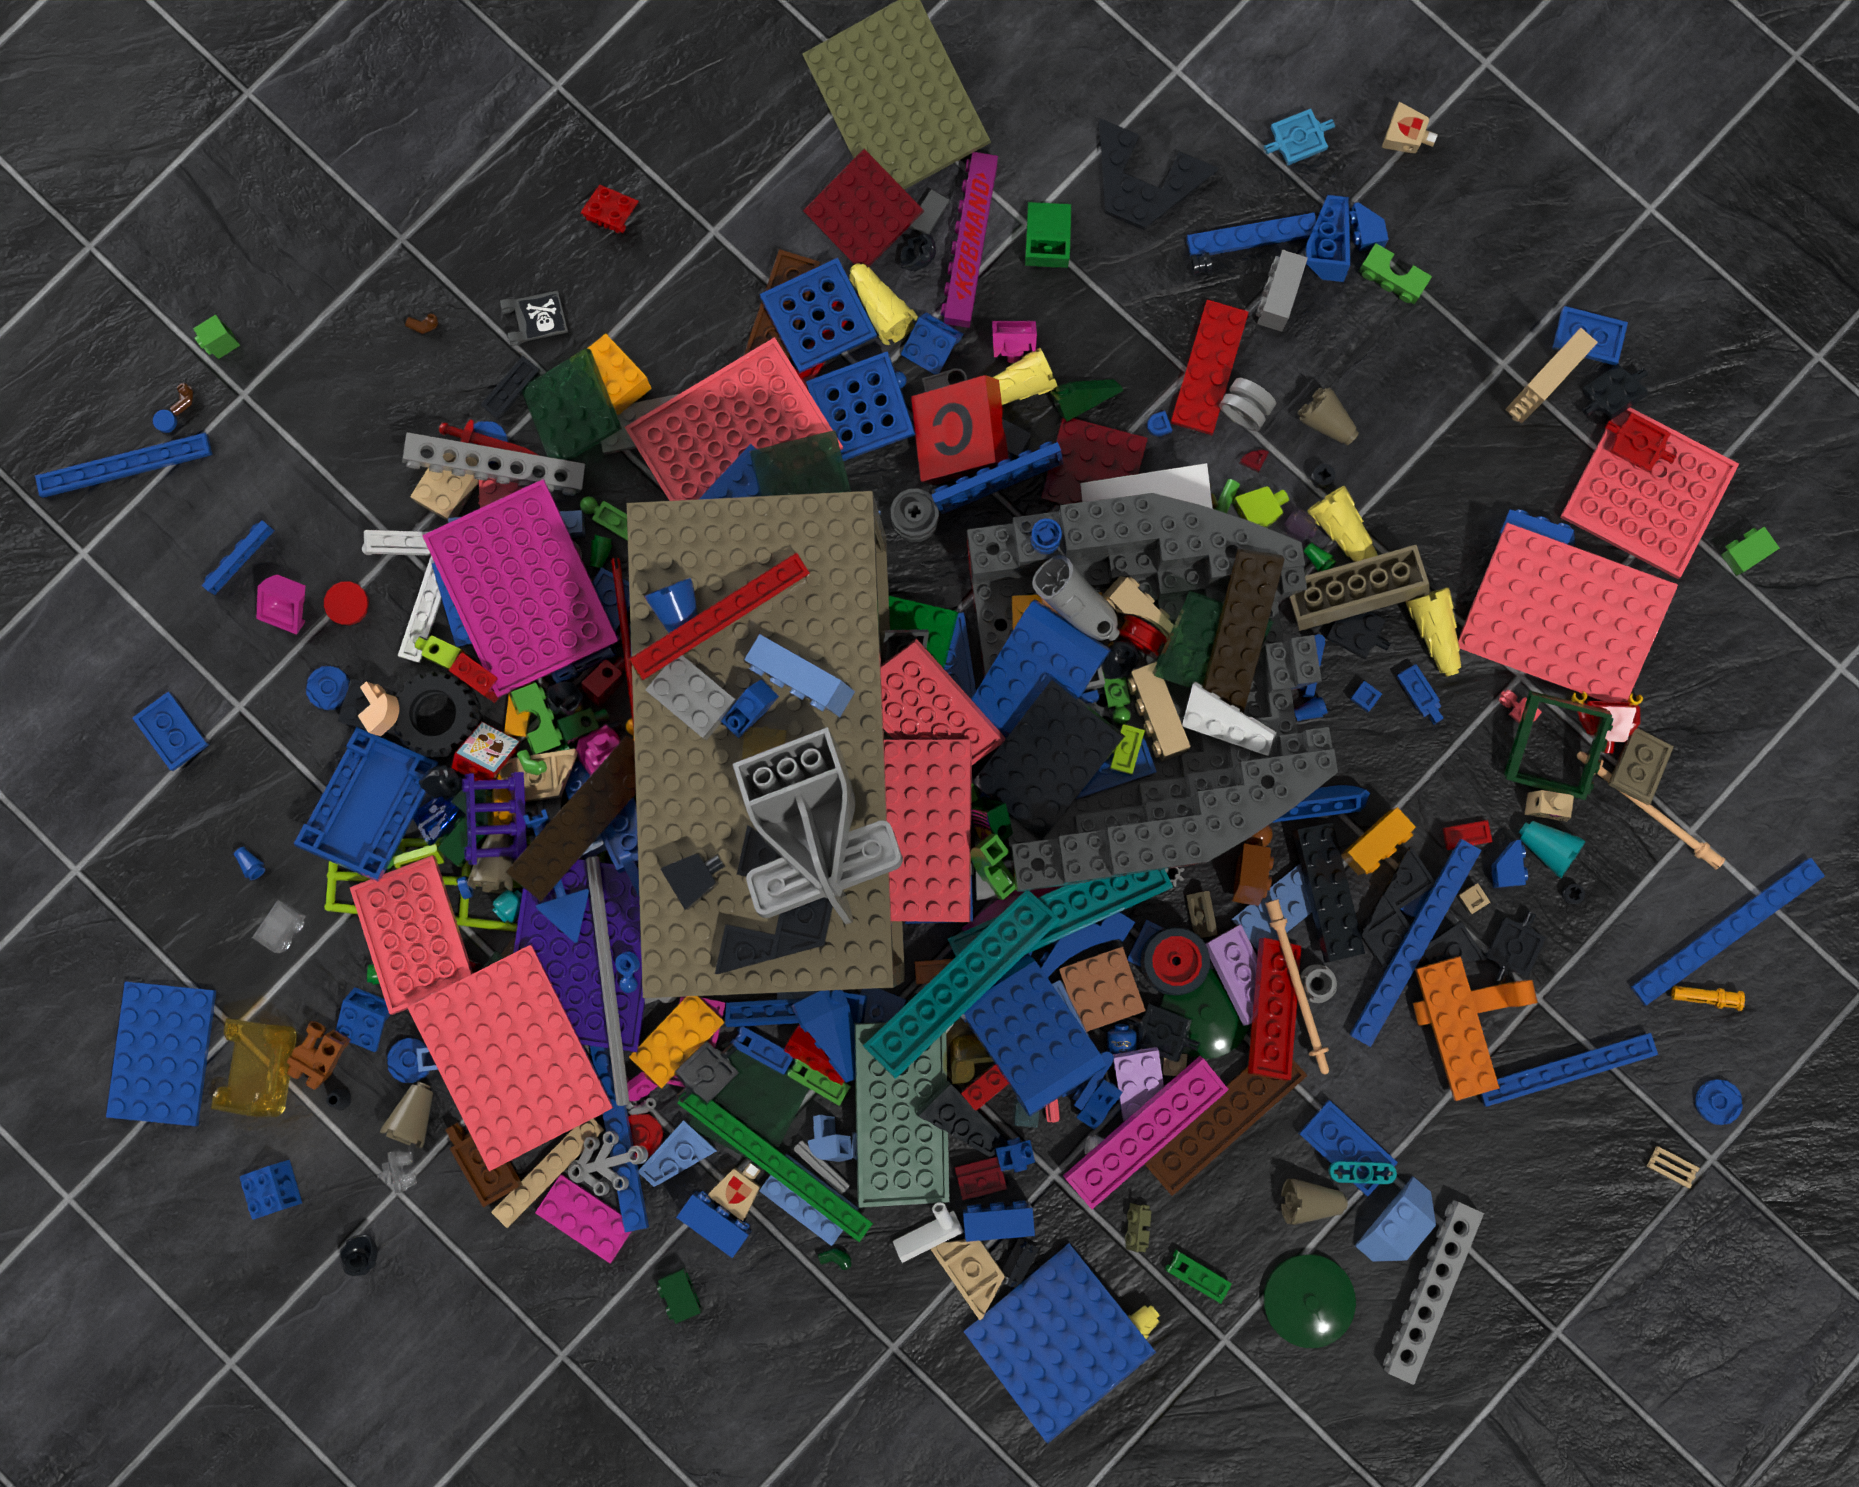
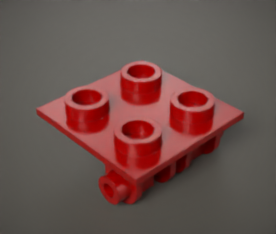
M599 185L582 209L581 214H583V217H586L587 221L597 223L599 226L604 223V228L607 229L609 226V229L616 233H624L626 229L624 223L639 201Z

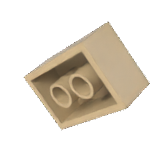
M451 453L443 455L446 462L451 463L455 461V457ZM468 457L465 459L469 466L477 465L475 458ZM428 468L410 497L419 505L447 521L448 518L458 517L479 484V480L475 479L474 475L465 474L464 477L452 475L451 471L443 470L442 473L429 471Z

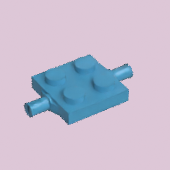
M1311 109L1273 123L1270 128L1275 137V142L1264 145L1265 153L1269 154L1279 150L1288 166L1323 152L1328 148L1324 138V131L1335 128V124L1332 119L1320 124Z

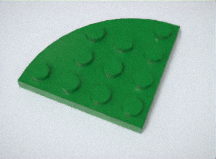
M889 596L890 630L928 629L929 635L926 650L944 669L958 612Z

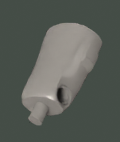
M1063 555L1054 556L1037 570L1032 581L1034 590L1069 623L1084 634L1097 640L1109 639L1113 641L1118 637L1120 631L1116 628L1118 623L1113 607L1085 580L1067 557Z

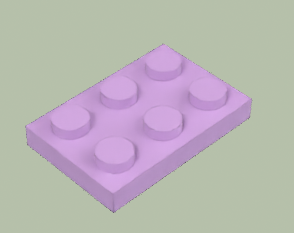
M1157 1047L1113 1055L1117 1088L1123 1092L1119 1098L1123 1121L1132 1116L1164 1088Z

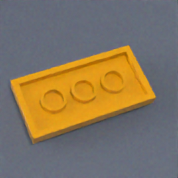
M687 996L638 1047V1052H633L629 1058L662 1089L675 1076L674 1072L708 1041L725 1021L699 996Z

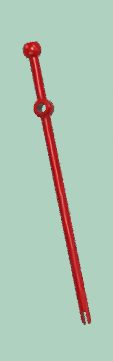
M613 558L611 563L634 729L632 664L628 660L632 657L631 638L620 559L617 558L618 569H616Z

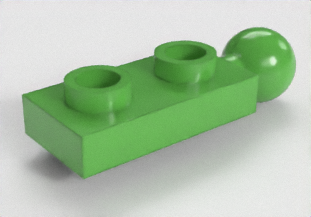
M585 497L581 500V510L586 514L594 513L595 515L592 518L594 522L628 541L627 514L605 501L598 506L597 501L593 497Z
M1104 678L1108 708L1115 707L1112 714L1113 720L1119 725L1126 724L1130 720V712L1124 707V705L1130 704L1126 678L1112 680Z

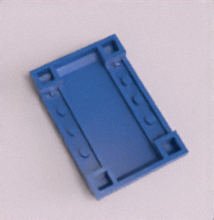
M1033 600L1023 613L971 700L1002 735L1007 738L1053 678L1080 698L1111 649L1084 634L1037 600Z
M356 727L346 746L347 750L310 819L307 824L303 825L294 845L378 882L387 870L426 795V792L419 785V780L423 778L429 769L439 766V763Z
M1029 954L1010 968L961 1016L964 1022L968 1023L1017 1095V1100L1029 1117L1106 1067L1098 1049L1037 962Z

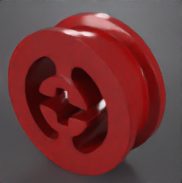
M1125 614L1123 617L1125 622L1121 629H1118L1120 631L1118 637L1121 640L1132 641L1136 644L1135 646L1138 651L1157 658L1159 656L1157 652L1162 643L1166 644L1168 639L1146 622Z

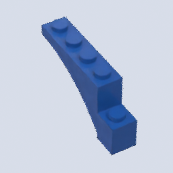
M1118 912L1100 920V926L1094 923L1052 942L1051 944L1054 945L1050 953L1046 951L1039 961L1042 964L1041 970L1048 978L1061 964L1087 948L1112 940L1123 942L1135 922Z

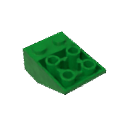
M1028 202L1025 266L1068 268L1070 258L1071 204Z

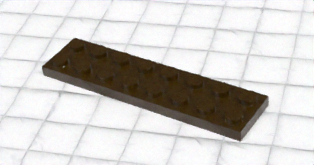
M1238 549L1202 688L1218 695L1222 701L1230 706L1234 705L1244 714L1285 558L1283 555Z
M625 736L506 871L511 878L538 901L542 902L636 794L634 741L630 737Z

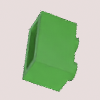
M217 315L212 316L193 328L197 334L195 340L202 349L204 348L209 355L213 354L218 359L240 346L230 328Z
M1765 526L1758 531L1754 527L1744 534L1745 539L1741 542L1736 539L1725 546L1727 551L1722 553L1721 556L1736 576L1780 549Z

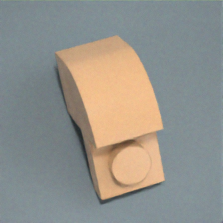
M366 681L360 688L371 705L362 711L358 717L368 733L382 736L395 724L399 715V703L395 696L386 694L382 686Z

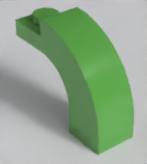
M989 834L971 850V860L981 879L990 885L999 899L1004 900L1016 889L1014 877L1002 861V858L1009 851L997 834Z

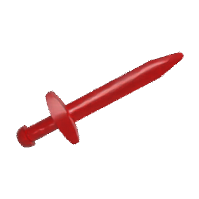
M473 420L468 421L464 430L449 426L448 423H441L439 427V432L442 435L449 434L461 438V442L464 443L471 442L481 446L538 455L525 447L474 432Z

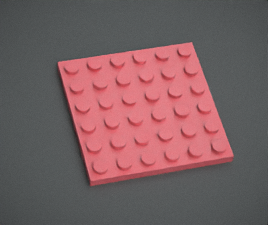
M1630 407L1614 419H1611V422L1622 426L1629 414L1633 412L1669 431L1671 434L1666 442L1665 450L1677 456L1675 461L1670 464L1660 458L1648 473L1609 452L1615 442L1616 434L1606 429L1560 518L1679 579L1688 565L1739 463Z

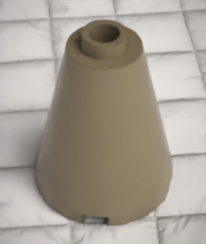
M489 834L486 836L482 848L510 847V836L506 834ZM511 857L477 858V865L473 866L467 881L468 886L476 889L477 885L482 887L483 892L501 894L506 889L512 891L513 878L506 873L512 865Z
M418 1082L417 1085H411L381 1127L380 1133L384 1134L387 1132L386 1136L407 1145H410L412 1142L417 1144V1148H423L433 1097L430 1086Z
M1294 1178L1286 1179L1283 1184L1281 1196H1285V1204H1281V1210L1287 1224L1296 1225L1343 1214L1344 1210L1347 1209V1197L1341 1191Z

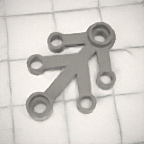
M608 1131L603 1135L604 1144L595 1162L588 1163L593 1151L598 1149L600 1142L595 1136L587 1137L584 1140L585 1149L580 1159L572 1161L569 1165L568 1175L573 1182L580 1183L585 1181L593 1187L594 1193L598 1196L606 1195L609 1192V1185L605 1181L600 1182L590 1174L595 1171L613 1182V1187L616 1190H625L629 1185L628 1179L625 1176L618 1175L609 1167L627 1162L635 1165L642 1164L648 1158V1151L644 1146L638 1145L631 1147L628 1153L607 1158L613 1146L619 1140L617 1132ZM610 1134H611L612 1137H613L612 1142H610V1140H609V1135H610ZM591 1140L594 1143L593 1147L590 1146ZM634 1152L637 1153V1158H636V1159H635V1157H634ZM619 1180L623 1182L622 1187L619 1185ZM600 1185L603 1186V1192L600 1191Z

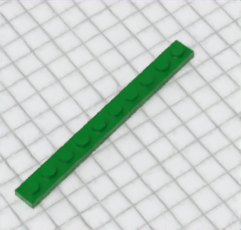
M691 1094L683 1103L680 1100L677 1104L858 1242L861 1241L872 1226V1221L713 1100L706 1106L697 1096Z

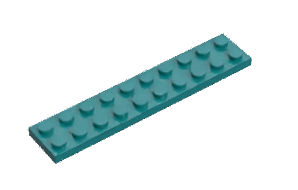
M1165 869L1066 885L1039 897L1038 899L1057 915L1060 921L1026 954L1173 888ZM997 917L949 938L948 941L955 956L959 955Z
M1029 890L1023 892L863 1045L864 1049L896 1079L1060 921L1059 917Z

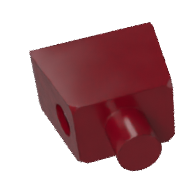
M619 656L613 663L604 660L582 682V689L586 697L599 708L623 683L622 672L626 668L622 657Z

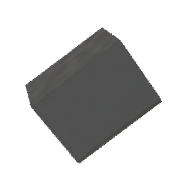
M928 629L884 630L879 633L881 665L915 639L926 648L929 635Z

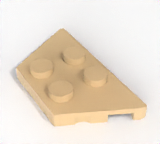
M576 749L531 755V760L537 762L542 760L547 765L546 772L540 775L526 773L519 758H511L500 770L499 774L502 780H507L513 772H524L525 802L562 797L578 752Z
M965 1239L943 1242L931 1248V1251L978 1319H983L1005 1277L1004 1272L983 1242H966Z

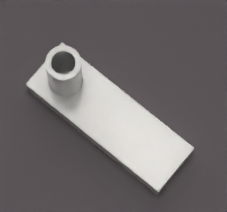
M365 530L362 551L366 555H431L422 536L429 532Z
M936 1203L932 1207L936 1220L894 1240L893 1244L901 1262L903 1263L963 1233L955 1212L949 1213L944 1203Z

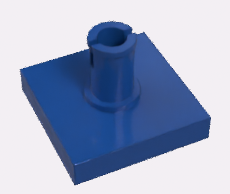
M879 988L862 989L860 995L867 996L864 1023L888 1022L904 1007L906 999Z

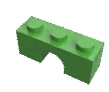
M1376 243L1358 272L1362 273L1365 279L1369 281L1374 280L1379 283L1385 291L1394 292L1399 295L1402 301L1415 304L1432 276L1414 265L1406 275L1394 274L1390 269V261L1394 253Z
M537 683L510 692L509 695L517 715L531 712L539 720L537 730L526 735L533 755L559 747L562 736L558 728L554 729L551 721L554 720V716L550 707L546 708L543 701L546 699L543 688L538 687Z

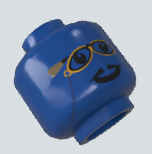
M1116 1024L1115 1028L1107 1033L1108 1052L1114 1055L1136 1051V1032L1130 1029L1127 1024Z

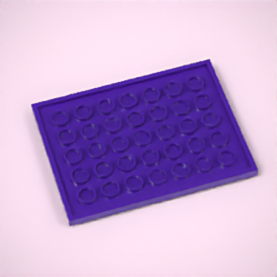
M578 859L561 879L566 895L585 889L589 890L578 942L574 943L536 908L538 904L557 898L554 888L542 902L538 901L523 888L513 953L532 944L583 1045L609 1048L586 860ZM600 862L622 1047L625 1051L638 1052L646 999L643 998L640 898L626 870L618 873L614 864ZM626 951L634 953L640 963L638 971L633 973L638 985L632 993H625L620 989L619 982L623 975L618 972L615 965L616 958Z

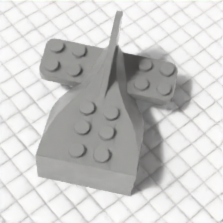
M828 727L733 763L750 820L765 842L782 857L757 867L747 874L746 880L756 912L762 918H770L825 897L829 899L846 925L852 923L853 916L844 889L898 869L902 865L903 857L894 830L887 821H877L849 832L855 812V795L843 753Z

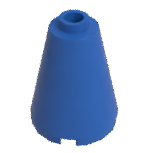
M691 578L645 595L647 603L668 633L698 615Z

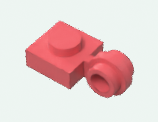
M1508 689L1505 692L1502 691L1499 695V702L1506 708L1513 706L1514 709L1509 715L1516 722L1520 723L1527 698H1522L1518 703L1516 701L1518 697ZM1538 708L1536 711L1534 721L1542 713Z

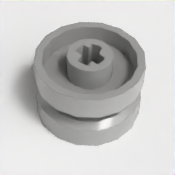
M1236 378L1230 387L1231 394L1224 396L1219 407L1233 422L1248 430L1259 431L1266 421L1264 415H1270L1277 403L1272 395L1258 384L1248 379Z

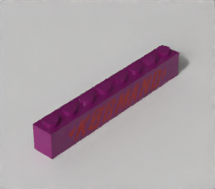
M973 152L972 158L967 159L965 172H969L968 180H963L962 186L965 199L960 200L958 213H962L961 221H956L955 234H958V240L953 241L951 254H955L954 262H950L948 268V275H951L950 283L946 282L944 295L948 296L947 304L943 303L941 309L944 323L948 325L970 328L998 164V156Z

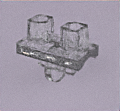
M399 1150L387 1153L389 1162L382 1163L383 1173L377 1174V1177H384L386 1186L393 1184L395 1193L407 1191V1188L416 1185L417 1178L415 1172L404 1175L403 1171L404 1165L413 1163L412 1153L400 1152Z

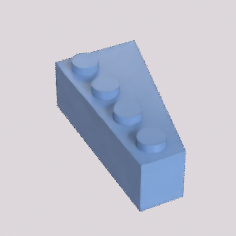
M760 634L744 659L751 665L749 669L760 676H763L764 673L771 677L770 682L780 688L786 685L791 688L790 693L801 700L806 697L811 700L810 704L822 712L824 709H827L838 717H841L855 693L853 689L840 679Z

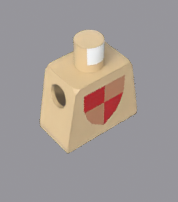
M1399 102L1391 119L1382 148L1416 153L1421 143L1433 147L1438 134L1426 130L1429 123L1427 116Z
M752 1162L747 1165L743 1172L735 1167L708 1196L743 1221L761 1187L760 1184L754 1181L761 1169Z

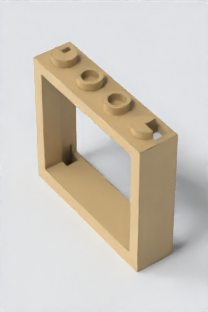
M1580 328L1505 409L1513 417L1512 420L1519 421L1522 424L1598 342Z

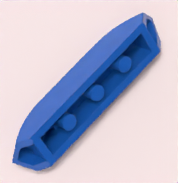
M1348 785L1321 787L1273 822L1359 812L1366 806L1370 793L1363 788Z

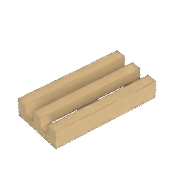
M1657 1146L1647 1164L1648 1168L1689 1189L1692 1186V1180L1696 1177V1172L1700 1169ZM1659 1153L1691 1169L1690 1172L1658 1157ZM1655 1161L1686 1176V1181L1654 1165Z

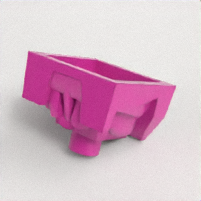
M992 321L994 357H997L1001 352L1002 356H1007V362L1016 363L1020 360V356H1023L1024 351L1036 350V321Z
M274 575L265 579L258 585L256 619L297 635L305 623V620L302 619L305 585L280 575Z
M605 725L578 740L576 748L578 752L577 757L591 776L621 741L616 732Z

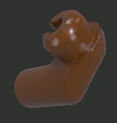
M428 314L422 321L408 317L405 326L425 334L436 329L438 320L434 314Z
M186 383L178 385L179 401L170 407L176 416L192 405L193 389Z

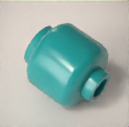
M506 889L493 901V906L495 907L493 911L504 923L506 921L514 922L519 918L522 894L518 890L513 892Z

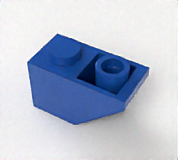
M1359 202L1354 203L1351 211H1349V222L1354 225L1353 241L1355 245H1358L1359 252L1372 250L1376 243L1385 247L1389 240L1385 220Z
M761 679L744 691L721 722L734 735L740 738L769 710L779 696Z
M1521 840L1510 842L1491 865L1493 888L1526 885L1528 871L1523 863L1526 851L1524 845H1521Z

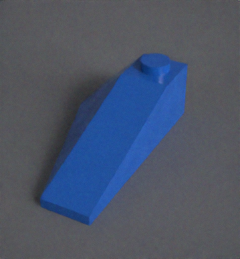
M1327 195L1306 244V257H1308L1306 264L1322 280L1344 282L1350 267L1349 197Z
M843 990L819 991L793 1004L792 1009L800 1027L804 1032L808 1031L816 1041L814 1044L818 1049H823L829 1057L830 1064L846 1083L855 1080L854 1023Z

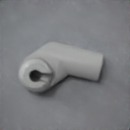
M648 1098L639 1105L637 1101H629L626 1108L631 1115L647 1113L656 1106V1101L653 1098Z

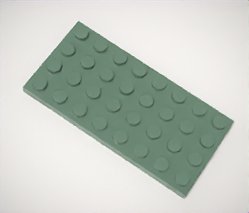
M887 1022L854 1023L858 1207L949 1202L948 1132L937 1128L932 1123L921 1119L915 1114L947 1082L946 1031L906 1070L894 1079L863 1047Z

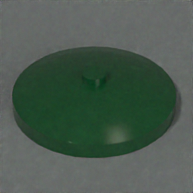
M1209 969L1204 982L1196 990L1188 994L1163 995L1161 1007L1192 1019L1188 1038L1200 1042L1198 1051L1185 1046L1182 1052L1196 1058L1201 1056L1204 1059L1223 1056L1234 1050L1242 1042L1248 1031L1249 1025L1243 1026L1216 969Z
M1300 1254L1286 1259L1270 1274L1264 1289L1263 1304L1270 1325L1284 1340L1303 1348H1320L1335 1342L1347 1331L1354 1318L1356 1296L1350 1278L1340 1266L1320 1255Z

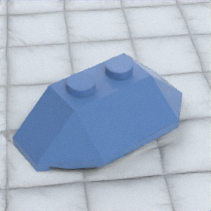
M1412 1176L1356 1243L1355 1247L1373 1262L1408 1260L1436 1226L1431 1191Z

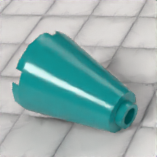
M1532 821L1530 824L1526 822L1519 832L1522 835L1520 840L1560 878L1563 877L1585 844V840L1535 821Z

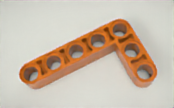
M1532 980L1514 981L1471 990L1477 1013L1538 1003ZM1425 1001L1413 1003L1418 1026L1430 1024L1431 1021Z

